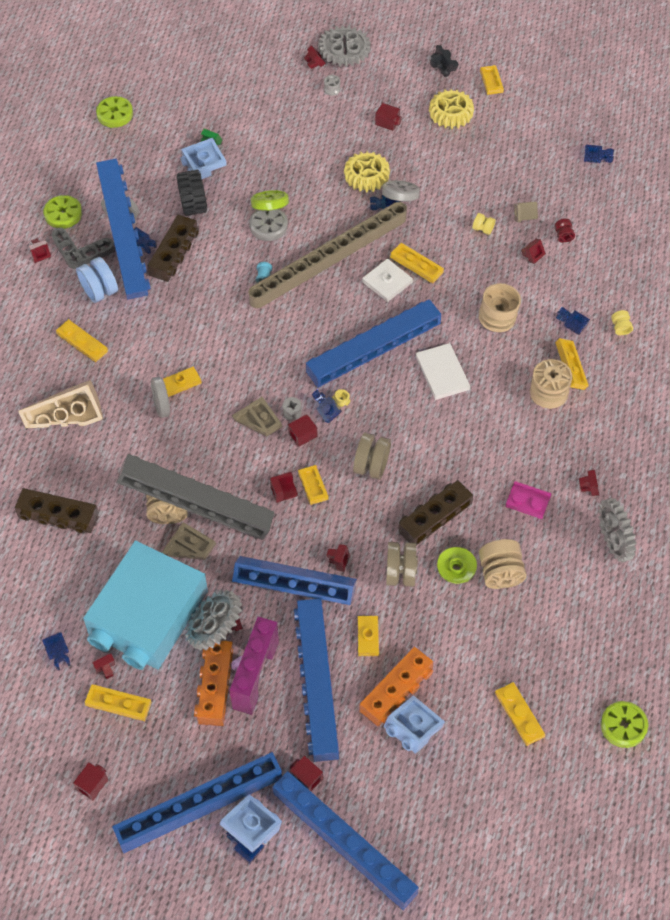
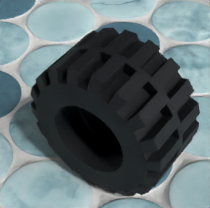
M197 169L177 173L176 178L184 215L190 216L206 213L207 202L200 171Z

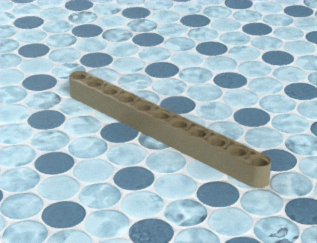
M396 202L253 285L248 291L250 306L253 308L265 306L402 225L406 221L407 206L402 202Z

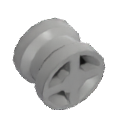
M336 75L325 77V93L331 96L337 95L340 92V78Z
M289 397L283 402V415L286 419L296 420L301 416L302 407L300 400Z

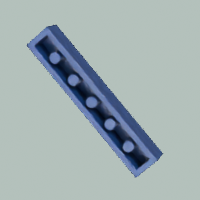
M240 556L234 565L232 582L351 605L357 579Z

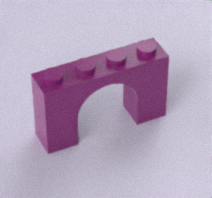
M257 616L229 690L233 710L250 715L254 712L259 698L258 683L265 658L273 660L279 644L278 623L276 621Z

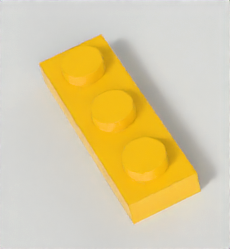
M400 243L391 252L390 258L432 284L444 272L443 267L403 243Z
M69 319L56 330L57 335L95 363L108 352V348Z
M559 338L555 344L560 359L572 372L570 387L585 390L589 385L574 341Z
M514 682L495 691L497 698L526 746L545 737L543 729Z
M91 684L85 700V706L141 721L146 720L152 703L151 699Z

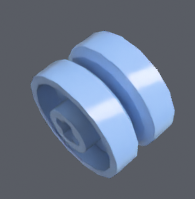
M101 257L91 260L90 266L83 264L76 268L78 279L93 303L103 300L104 293L110 296L118 292L114 275Z

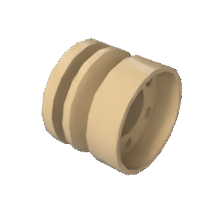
M502 283L493 284L486 288L479 310L481 324L493 332H505L511 329L516 322L521 304L519 292L514 287Z
M555 359L543 360L538 363L534 368L530 387L532 400L537 405L549 409L558 408L563 405L569 395L572 381L571 369L565 363Z
M146 495L148 500L146 503V514L150 521L157 524H174L185 520L188 516L187 510Z
M510 539L496 540L487 543L479 550L481 566L484 568V581L488 588L514 587L526 579L522 552L517 541Z

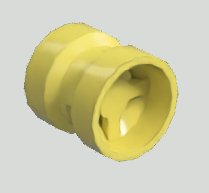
M478 213L472 228L477 231L482 230L483 233L490 235L496 219L487 218L484 214Z
M617 311L611 316L617 335H627L633 331L628 311Z

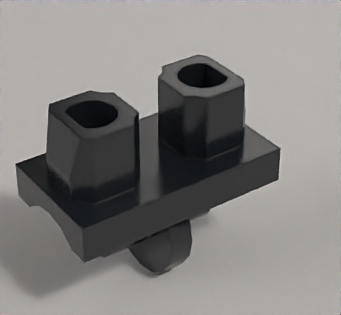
M436 45V52L431 55L430 65L433 68L438 67L444 77H448L451 72L457 70L459 63L456 60H451V52L448 49L444 50L441 45Z

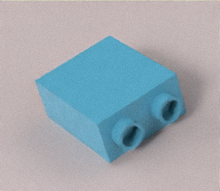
M135 540L83 618L89 634L87 641L102 652H108L110 647L123 652V660L136 669L143 670L147 664L159 670L188 624L187 622L192 618L191 614L195 613V608L200 605L208 592L205 573Z

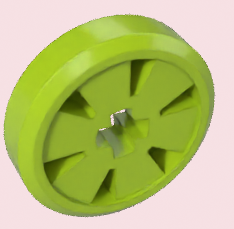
M107 97L96 107L97 119L106 127H122L129 123L133 117L132 104L124 97Z
M279 190L259 192L250 199L251 207L261 211L277 210L289 204L288 194Z
M59 195L51 198L45 204L43 214L46 222L51 227L66 229L80 221L82 208L76 198L69 195Z
M619 701L609 705L601 718L600 725L604 737L617 747L631 748L643 741L648 731L646 714L639 706L631 702ZM622 720L625 723H629L627 728L620 726Z

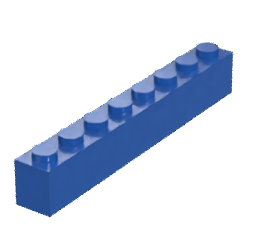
M117 158L96 162L127 300L148 296V290L151 288L149 279L144 277V273H147L145 262L141 263L140 257L143 256L142 249L136 243V240H139L137 229L133 230L132 224L135 223L134 214L130 213L128 208L131 207L130 197L125 195V191H128L126 180L122 181L121 175H124L122 164H118Z
M430 299L420 302L415 307L404 310L401 314L387 319L386 322L375 325L370 330L356 335L355 338L344 341L339 346L325 351L322 355L311 358L306 362V373L317 388L440 325L441 313Z
M321 598L297 601V608L294 609L295 621L299 620V627H296V637L301 639V645L298 646V657L303 658V664H300V676L305 677V683L302 684V695L307 696V703H304L305 716L309 715V722L306 723L307 736L311 735L312 741L308 743L309 756L313 755L314 762L339 760Z
M273 752L112 826L123 854L276 783L282 777V770Z
M288 771L273 786L274 795L404 911L418 895L419 887Z

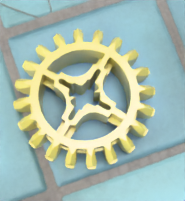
M444 89L443 93L438 92L431 99L429 112L431 119L434 120V123H438L439 127L444 125L445 129L447 126L453 129L456 126L459 129L460 125L465 126L472 119L474 104L469 95L464 94V91L460 93L458 89L456 91H452V89L446 91Z
M360 151L359 155L354 154L353 157H349L345 164L344 174L349 186H352L354 190L359 188L360 192L365 190L367 193L369 190L374 192L375 188L380 190L381 186L388 182L390 169L385 157L381 158V155H375V152L368 153L367 151L362 153Z

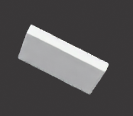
M450 343L416 353V359L435 400L470 390V384Z

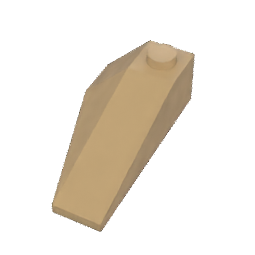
M91 380L73 386L18 411L25 428H43L61 424V427H66L68 424L86 426L103 419L99 399Z

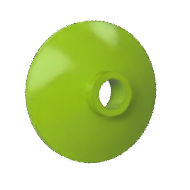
M452 547L440 554L437 561V569L441 577L446 581L460 584L473 578L477 570V561L474 555L467 549ZM458 566L460 570H455L453 567Z

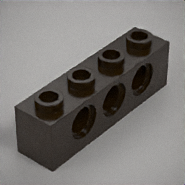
M179 214L176 216L147 265L149 276L169 282L170 278L175 276L177 266L182 264L184 254L190 250L193 239L197 238L199 234L197 220Z
M459 480L447 484L439 494L432 495L427 503L417 506L412 514L401 518L398 532L408 543H416L417 546L472 505L473 494Z
M22 488L14 507L17 516L22 520L29 521L31 519L42 525H56L60 529L70 528L81 534L85 532L92 533L99 515L96 504Z

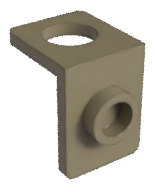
M536 201L514 203V220L516 222L538 218Z

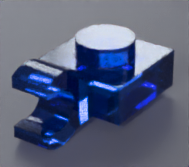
M561 307L557 311L556 319L565 322L564 326L578 335L589 324L590 319L576 310L570 313L567 309Z
M318 390L312 393L313 398L320 404L316 409L326 423H330L342 412L332 397L326 398L324 393H320Z
M229 832L226 833V837L236 844L233 851L249 864L264 849V845L261 844L254 852H251Z

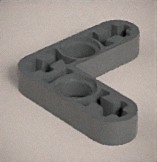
M56 228L51 234L55 246L66 264L72 269H76L83 264H89L91 260L97 257L103 258L110 255L115 250L114 242L110 238H103L77 249L65 229ZM58 235H60L61 237H63V241H62V242H61V239L58 237ZM66 246L72 247L69 251H64L63 248ZM90 251L95 252L93 256L86 255ZM72 255L77 260L76 262L71 259Z

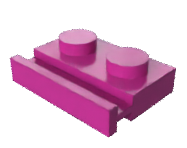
M514 481L505 507L543 519L551 493Z

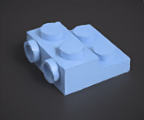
M213 138L181 149L182 156L180 159L182 165L188 167L187 171L198 169L202 179L212 176L211 171L227 165Z
M413 695L388 716L384 728H386V733L390 737H396L401 741L405 750H412L416 754L443 727L445 721Z
M249 794L221 819L220 826L251 852H254L262 843L266 844L279 831L282 821L275 813L263 806L258 799Z

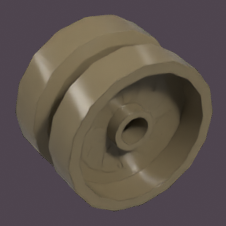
M364 432L356 451L353 472L364 475L369 469L370 477L380 480L388 462L391 439L380 437L376 442L374 434Z
M388 542L386 586H397L399 574H403L402 583L404 587H415V574H417L418 567L416 543H406L404 545V554L400 555V544L398 542Z

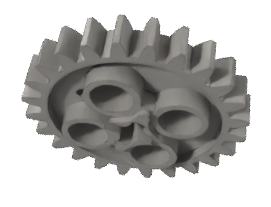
M344 25L341 28L335 26V30L329 28V32L324 31V34H321L318 50H320L319 54L322 55L323 59L327 58V62L332 61V65L338 63L339 67L342 64L345 67L348 64L354 66V62L360 64V60L365 61V57L368 58L371 42L369 37H366V33L362 34V30L356 31V27L350 29V26L347 28ZM343 37H345L346 55H344Z
M616 498L601 501L600 509L598 510L600 514L598 516L600 520L599 525L602 528L601 533L604 534V541L607 542V547L610 548V553L614 554V558L618 559V562L621 561L623 563L634 559V551H636L634 537L636 536L632 531L634 529L633 526L630 525L631 519L627 518V511L624 512V506H620V501H616Z
M227 589L224 592L220 590L218 594L214 592L212 597L207 596V601H202L201 607L195 608L197 612L191 614L193 619L187 622L190 626L185 629L188 631L185 636L189 644L201 651L202 649L207 650L209 647L213 648L215 643L219 645L222 638L226 639V634L232 633V626L237 625L235 620L240 618L238 615L242 611L240 608L242 606L240 598Z

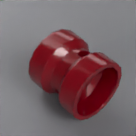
M567 218L558 220L554 227L559 242L565 243L574 240L575 232L572 229L571 220Z

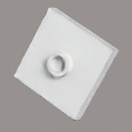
M386 259L363 277L362 282L386 302H389L413 282V278L389 259Z

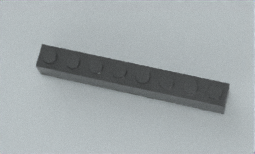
M127 454L116 481L118 484L261 540L266 537L271 528L274 511L253 504L246 499L233 496L228 492L218 490L211 485L200 483L193 478L180 475L173 470L160 467L155 463L140 459L138 456Z

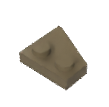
M260 397L232 415L236 422L266 437L283 427L263 397Z
M183 522L161 553L169 557L205 560L215 547L216 542Z

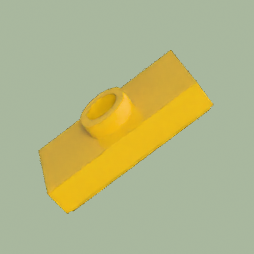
M497 66L480 67V74L487 95L503 93L504 88Z
M194 366L163 379L168 397L202 383Z
M316 465L298 470L299 478L310 505L329 500Z
M358 616V656H379L378 616Z

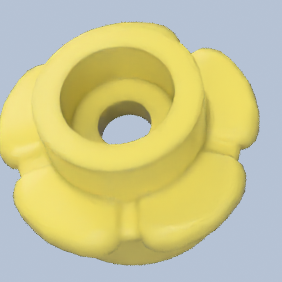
M340 389L332 396V401L339 407L347 406L350 403V395L346 390Z

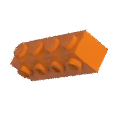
M221 641L219 645L215 643L213 648L203 649L202 659H205L204 666L200 667L202 684L197 687V697L200 699L199 705L195 704L194 717H197L198 724L224 726L234 650L232 641Z
M414 646L360 703V712L377 727L382 723L385 724L388 716L406 702L405 698L410 693L413 695L419 689V683L423 679H429L433 673L434 661Z

